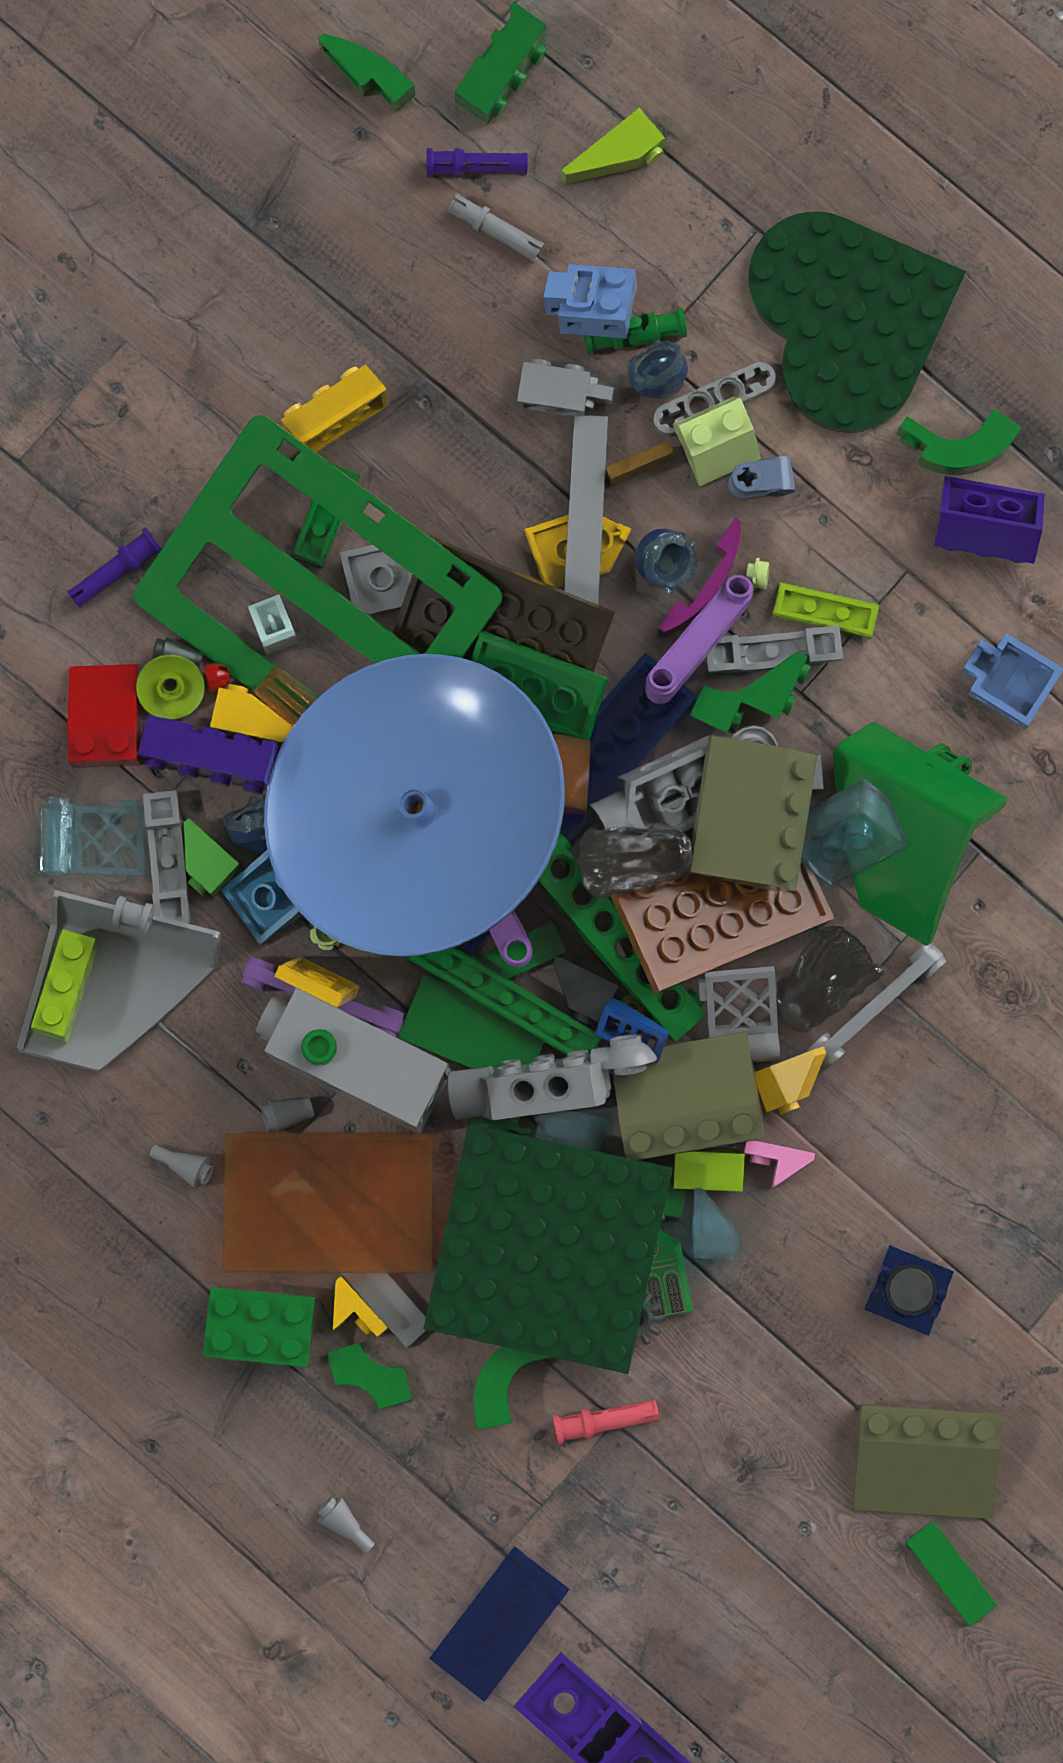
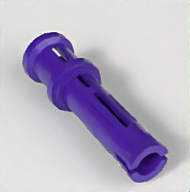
M427 148L426 151L427 178H432L433 175H454L455 178H460L464 176V173L527 174V153H464V150H460V148H455L454 151H433L432 148ZM437 162H450V164H436V163H437ZM464 162H473V164H464ZM481 162H492V163H509V164H480V163H481Z
M145 527L142 529V534L127 546L122 544L117 550L119 554L71 590L69 589L67 593L80 609L128 571L132 570L134 572L141 569L140 565L155 553L159 554L162 548Z

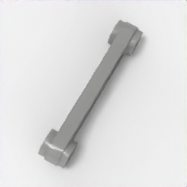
M923 945L909 958L913 964L832 1037L826 1032L807 1051L824 1046L826 1055L821 1067L827 1070L845 1053L841 1047L922 974L928 979L947 962L943 957L944 954L935 945Z

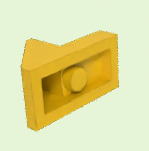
M340 1276L335 1283L333 1330L335 1331L351 1315L356 1313L359 1318L354 1322L368 1337L372 1333L380 1337L388 1329V1326L349 1283Z

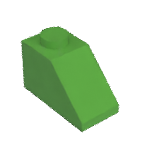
M188 818L184 822L186 872L191 877L187 883L201 896L208 892L214 898L241 869V866Z

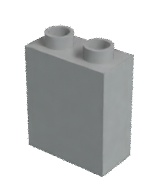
M298 988L295 989L289 1002L273 995L255 1033L261 1035V1039L268 1042L264 1052L273 1062L421 1135L448 1081L449 1072H451L448 1063ZM316 1029L328 1031L337 1042V1053L334 1059L328 1064L320 1066L308 1062L301 1050L302 1040L305 1035Z

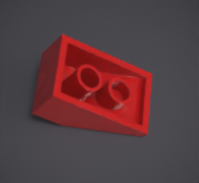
M138 664L69 666L67 745L68 763L72 768L141 766V760L137 754L140 745L139 699L136 691Z

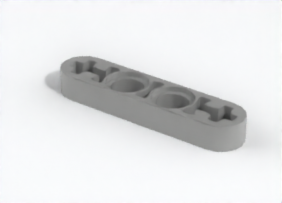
M757 362L663 404L654 413V429L664 437L676 436L674 427L669 428L667 424H660L663 421V414L668 413L670 417L680 414L678 406L683 405L685 416H692L694 413L691 412L689 404L696 398L706 400L709 407L725 401L720 395V389L727 384L737 387L739 390L738 397L741 398L743 405L766 395L774 386L775 372L767 363ZM757 371L761 375L767 374L769 376L766 378L765 386L761 387L759 382L749 385V394H745L744 384L739 379L744 377L746 384L754 379L755 372ZM684 416L675 419L674 423L683 420Z

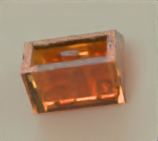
M553 734L561 757L565 781L563 813L587 815L590 741Z

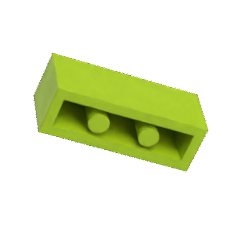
M62 929L31 1025L35 1034L68 1044L99 947L95 938Z

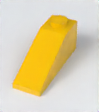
M229 684L227 689H218L210 728L217 729L227 734V736L233 737L236 733L249 736L250 739L263 743L264 739L274 741L278 746H282L293 726L254 695L248 694V689L245 687Z

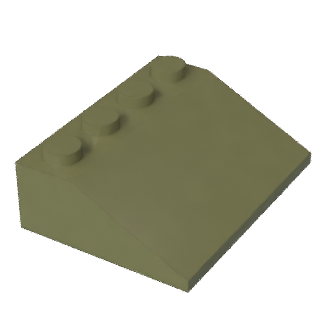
M713 735L708 736L687 872L773 892L796 891L817 755L785 747Z
M747 1031L665 1045L658 1063L651 1062L646 1064L647 1069L645 1071L628 1075H614L613 1071L620 1130L626 1158L640 1160L764 1138L766 1131Z
M858 1405L853 1510L992 1519L1000 1451L1001 1414Z

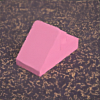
M754 1140L745 1141L744 1153L750 1156L749 1162L769 1166L770 1160L776 1161L771 1188H774L811 1163L815 1157V1153Z

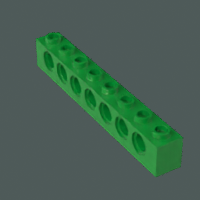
M559 832L554 851L537 885L656 1024L669 1031L668 1039L676 1042L707 1015L701 1008L704 1002L700 1001L698 994L690 988L686 991L681 984L654 994L649 981H641L639 970L642 965L633 945L630 953L626 956H620L617 951L618 942L622 938L627 937L629 940L630 938L613 904L607 887L603 884L598 887L591 878L594 874L593 870L582 858L576 861L568 851L572 848L571 844ZM556 859L563 860L566 866V871L560 878L553 877L550 871V866ZM583 885L588 891V897L584 903L578 905L574 902L572 894L577 886ZM605 911L610 917V923L606 929L600 931L595 926V917L598 913ZM671 989L675 993V1003L669 1008H664L661 1003V996L665 991Z

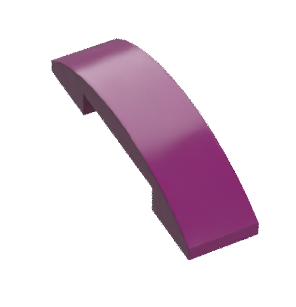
M735 518L717 543L715 553L723 557V560L689 608L677 601L659 626L657 633L662 638L667 637L690 624L726 582L738 550L741 521Z

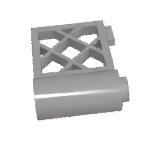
M774 966L705 972V979H698L700 1001L707 1002L708 1038L747 1031L753 1063L780 1061ZM768 978V986L759 995L746 987L753 979ZM728 981L735 988L725 998H722L713 991V982ZM740 992L753 1000L742 1012L730 1004ZM768 996H769V1003H767V1002L765 1001V999H766ZM714 1000H715L717 1003H719L715 1008H714ZM760 1005L769 1012L770 1021L754 1022L748 1016ZM724 1008L736 1016L729 1025L715 1026V1017Z

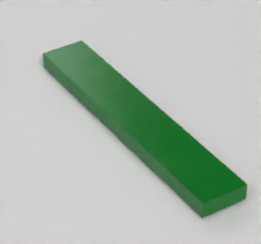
M456 947L426 955L410 956L409 961L566 1056H568L567 1053L577 1050H588L590 1055L591 1050L596 1049L603 1039L595 1035V1031Z

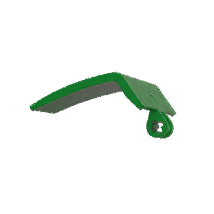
M872 722L841 741L833 752L837 802L848 863L860 907L921 944L928 946L935 937L951 886L974 830L1003 809L1007 798L968 776L972 768V760L967 756H958L951 752L950 747L946 744L940 743L926 752L881 725Z

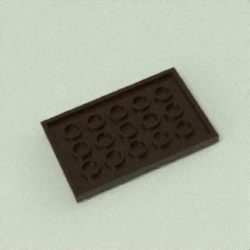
M430 536L500 589L502 602L482 631L594 672L615 614L614 611ZM453 566V569L448 574V576L463 587L470 580L467 575L455 566ZM412 574L393 634L419 653L424 654L454 613V605ZM478 637L463 659L471 661ZM551 731L557 737L564 740L569 739V737Z

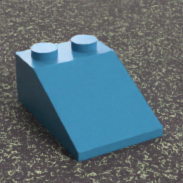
M268 850L221 889L259 945L264 944L303 916L287 897L272 867Z

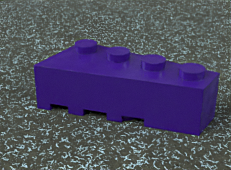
M148 715L137 753L142 760H145V766L162 771L165 770V766L177 768V774L197 779L198 774L211 777L210 782L225 787H230L231 782L244 785V791L252 794L263 795V791H267L271 771L280 750L274 741L263 739L262 746H259V742L250 739L249 736L235 733L232 739L226 738L227 734L217 729L200 727V730L196 731L193 730L194 726L191 724Z

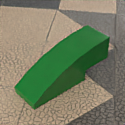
M322 34L318 37L321 51L363 97L374 88L388 105L397 112L416 95L415 85L399 69L381 56L363 46L327 34Z

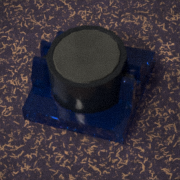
M889 1245L863 1310L929 1336L934 1321L941 1311V1305L947 1296V1288L954 1271Z

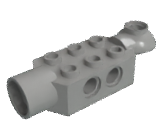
M759 726L742 728L731 738L778 746V742L773 734ZM708 736L617 777L616 793L587 806L590 824L604 848L611 849L637 836L641 840L656 845L694 827Z
M632 1034L610 1039L611 1047L592 1049L590 1055L588 1050H577L567 1053V1058L554 1059L553 1054L534 1057V1062L521 1064L520 1059H511L500 1062V1067L496 1068L488 1066L451 1071L448 1076L451 1109L456 1120L473 1117L499 1120L596 1107L604 1104L606 1098L610 1096L611 1084L608 1069H613L614 1075L635 1074L645 1071L647 1069L646 1064L656 1061L657 1057L648 1045L641 1042L640 1035ZM556 1076L564 1078L568 1086L560 1084ZM522 1081L529 1082L534 1090L527 1089Z

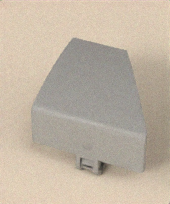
M54 890L51 897V925L18 1040L17 1051L100 1073L155 1027L217 969L220 957L221 933L154 915V904L146 903L144 906L128 902L126 897L119 896L116 905ZM62 929L95 938L99 946L68 1044L37 1035L31 1028Z

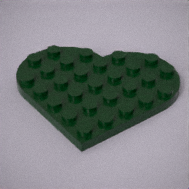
M816 211L787 217L775 224L763 235L751 258L748 288L757 314L773 332L787 339L782 358V375L795 407L807 419L820 427L842 433H858L880 424L883 425L903 408L911 395L966 271L844 217Z

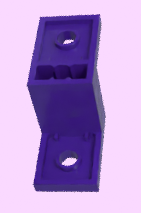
M560 1652L514 1705V1708L576 1763H634L640 1757H646L652 1763H691L614 1693L609 1695L563 1652ZM560 1693H569L575 1700L574 1708L568 1713H560L554 1707V1699Z

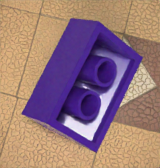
M945 476L935 527L934 546L942 547L948 551L959 550L975 553L981 557L993 556L1009 559L1015 563L1026 562L1034 564L1043 531L1045 494Z

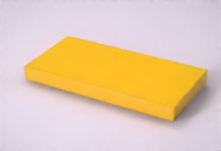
M298 957L279 965L274 976L336 1008L354 999L360 989L358 984L303 957Z

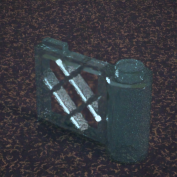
M52 797L48 798V804L41 805V874L143 876L144 807H138V800H117V806H84L69 804L68 798ZM83 814H97L106 825L92 837L82 827ZM104 814L116 815L111 820H109ZM122 815H137V829L127 838L113 824ZM109 827L123 840L110 854L96 841ZM82 834L89 840L84 846H82ZM136 835L137 848L130 842ZM91 844L106 857L97 867H82V853ZM127 845L136 854V868H122L112 857ZM109 861L114 867L103 866Z

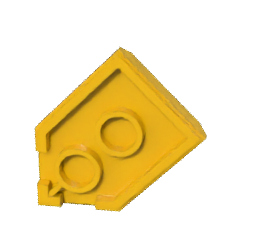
M569 515L524 529L541 582L558 589L565 587ZM604 516L600 575L611 571L631 531V528L620 523L618 524Z

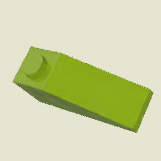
M638 108L561 170V180L567 185L638 169L645 163L651 165L664 153L662 149L664 148L665 137L644 112Z

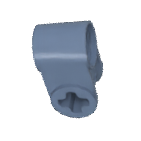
M779 456L739 464L735 467L728 480L730 493L738 499L765 496L778 497L794 493L796 489L791 458ZM741 475H745L746 480H752L749 487H745L743 481H738Z

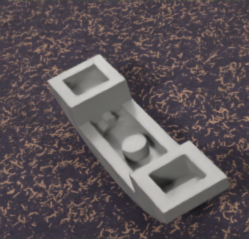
M837 625L806 628L800 632L738 637V635L723 636L706 657L707 672L739 673L768 671L794 653L808 656L805 663L808 665L843 660L840 627Z
M177 790L143 794L153 886L154 915L190 924L185 851Z

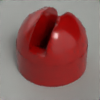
M215 663L204 665L210 692L218 691L219 688H225L229 684L230 675L226 666Z

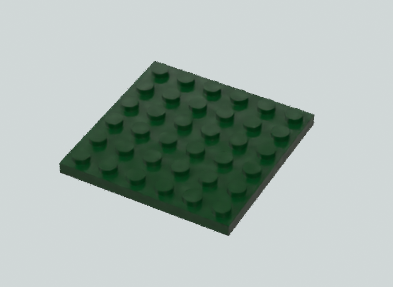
M468 1124L423 1329L629 1374L673 1168Z

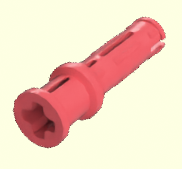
M655 1399L602 1411L591 1412L590 1409L587 1410L585 1408L581 1409L578 1414L559 1417L558 1414L552 1415L558 1445H563L566 1440L581 1437L589 1440L595 1437V1433L660 1421Z

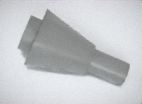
M156 1144L150 1151L151 1158L167 1164L171 1170L195 1189L201 1184L206 1185L212 1175L213 1166L210 1165V1157L172 1152Z
M342 1496L336 1500L330 1497L318 1509L317 1512L321 1515L317 1521L318 1523L347 1539H351L364 1553H367L374 1546L375 1543L360 1529L358 1522Z

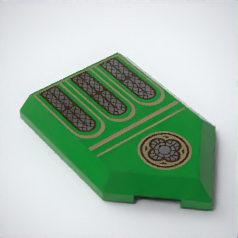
M660 1229L646 1293H652L653 1296L647 1305L650 1307L654 1303H661L662 1307L659 1310L653 1311V1316L666 1317L693 1312L681 1244ZM642 1312L640 1321H644V1313H643V1312Z

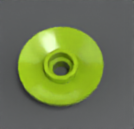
M163 655L152 659L142 668L137 678L136 691L139 702L147 712L156 717L174 720L191 714L200 705L204 696L205 685L201 671L192 661L178 655ZM172 678L176 681V684L172 687H167L164 684L166 679Z

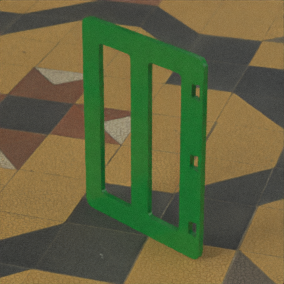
M265 415L254 416L249 420L134 590L135 602L141 608L197 650L203 652L213 662L226 666L229 674L295 723L319 696L179 592V584L207 543H214L373 663L405 655L421 654L232 513L233 505L261 465H266L454 605V613L424 654L463 658L502 602V593L495 584ZM284 440L300 451V454L297 455L294 461L279 450ZM368 503L385 514V517L379 523L363 513ZM453 566L470 578L464 587L448 576Z

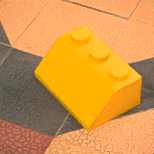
M366 364L359 369L357 366L348 369L340 376L341 381L332 387L329 385L322 386L312 394L313 399L304 405L297 403L284 412L285 417L281 419L282 427L317 453L388 407L387 389Z

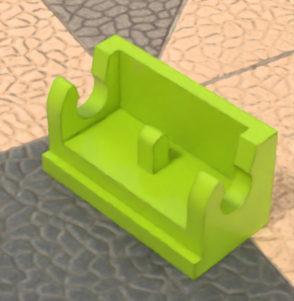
M703 1148L674 1153L673 1188L743 1192L744 1150Z

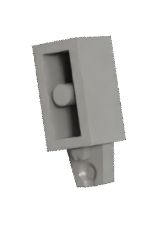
M532 359L531 363L523 362L517 409L574 418V415L584 416L585 409H593L594 403L612 405L614 387L598 385V378L590 377V372L584 371L582 366L566 364L564 368L551 366V362L546 360Z

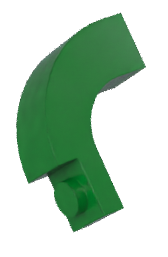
M993 409L981 428L973 435L964 439L949 440L939 437L908 416L899 426L896 435L901 437L900 442L910 450L917 451L919 449L923 452L917 463L923 468L940 474L964 475L985 469L1000 459L1012 445L1022 427Z
M502 1346L498 1348L484 1364L476 1382L474 1414L477 1430L512 1423L507 1392L513 1375L522 1366L530 1362L552 1357Z

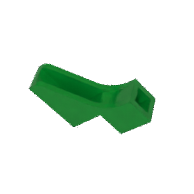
M801 653L792 654L754 683L739 691H719L704 685L690 716L726 733L729 732L730 727L737 730L745 713L744 710L739 709L742 703L777 719H780L782 713L788 716L797 698L791 695L796 682L803 685L811 668L810 665L805 664L808 656Z

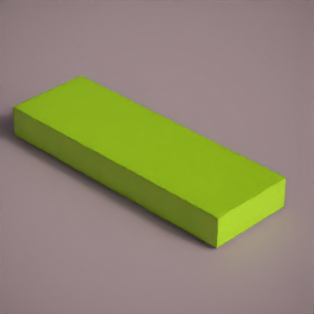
M780 582L772 617L814 627L839 625L841 633L872 639L879 604Z

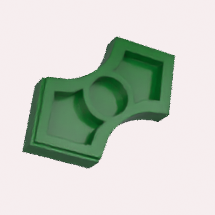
M361 1343L326 1352L336 1386L354 1385L364 1389L373 1397L379 1410L413 1400L403 1366L385 1367L377 1364L367 1356Z

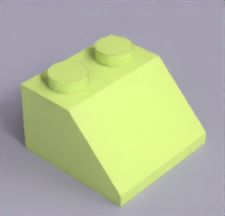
M731 397L672 424L699 486L733 472L735 467L741 463L761 459L754 428L740 397Z

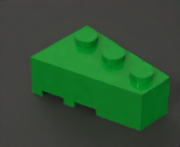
M514 1L508 9L511 12L510 19L501 31L498 29L494 30L490 36L493 39L492 43L481 57L477 56L455 90V102L487 125L493 117L498 119L503 114L509 103L506 99L513 90L515 92L520 91L528 79L527 71L533 64L538 66L548 51L545 48L546 24Z

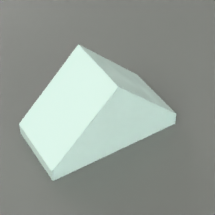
M280 595L248 606L266 655L298 644Z

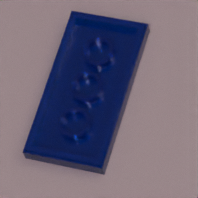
M514 1546L429 1659L485 1702L570 1588Z

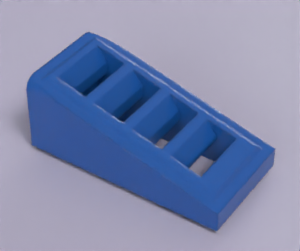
M612 997L604 1007L595 1035L610 1041V1039L615 1037L638 1034L639 1030L644 1031L641 1042L646 1045L651 1035L657 1037L654 1047L651 1049L657 1057V1060L654 1062L658 1063L669 1031L624 1002ZM615 1019L620 1020L619 1026L614 1024ZM627 1024L632 1026L630 1033L625 1031Z

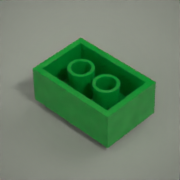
M210 1287L203 1357L309 1367L317 1298Z

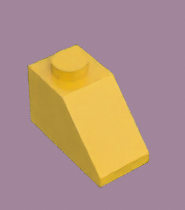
M824 1046L754 1072L757 1089L766 1112L778 1108L780 1115L799 1108L798 1101L809 1097L826 1055Z

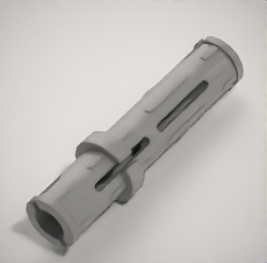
M459 193L455 195V200L451 201L447 213L453 214L472 225L473 231L477 233L479 231L484 232L527 257L532 262L537 260V255H540L545 243L534 239L491 214V209L484 206L481 208L462 197Z

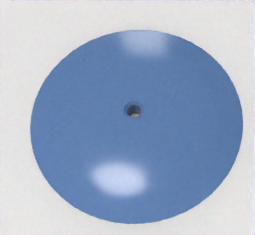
M438 654L405 655L366 666L334 684L318 697L301 715L279 750L267 785L264 807L265 838L272 867L285 894L296 909L312 925L344 945L373 954L399 957L426 955L459 946L485 933L508 916L527 897L549 863L558 840L565 805V781L562 761L556 741L541 712L514 683L494 670L470 660ZM423 802L422 810L417 814H412L413 807Z

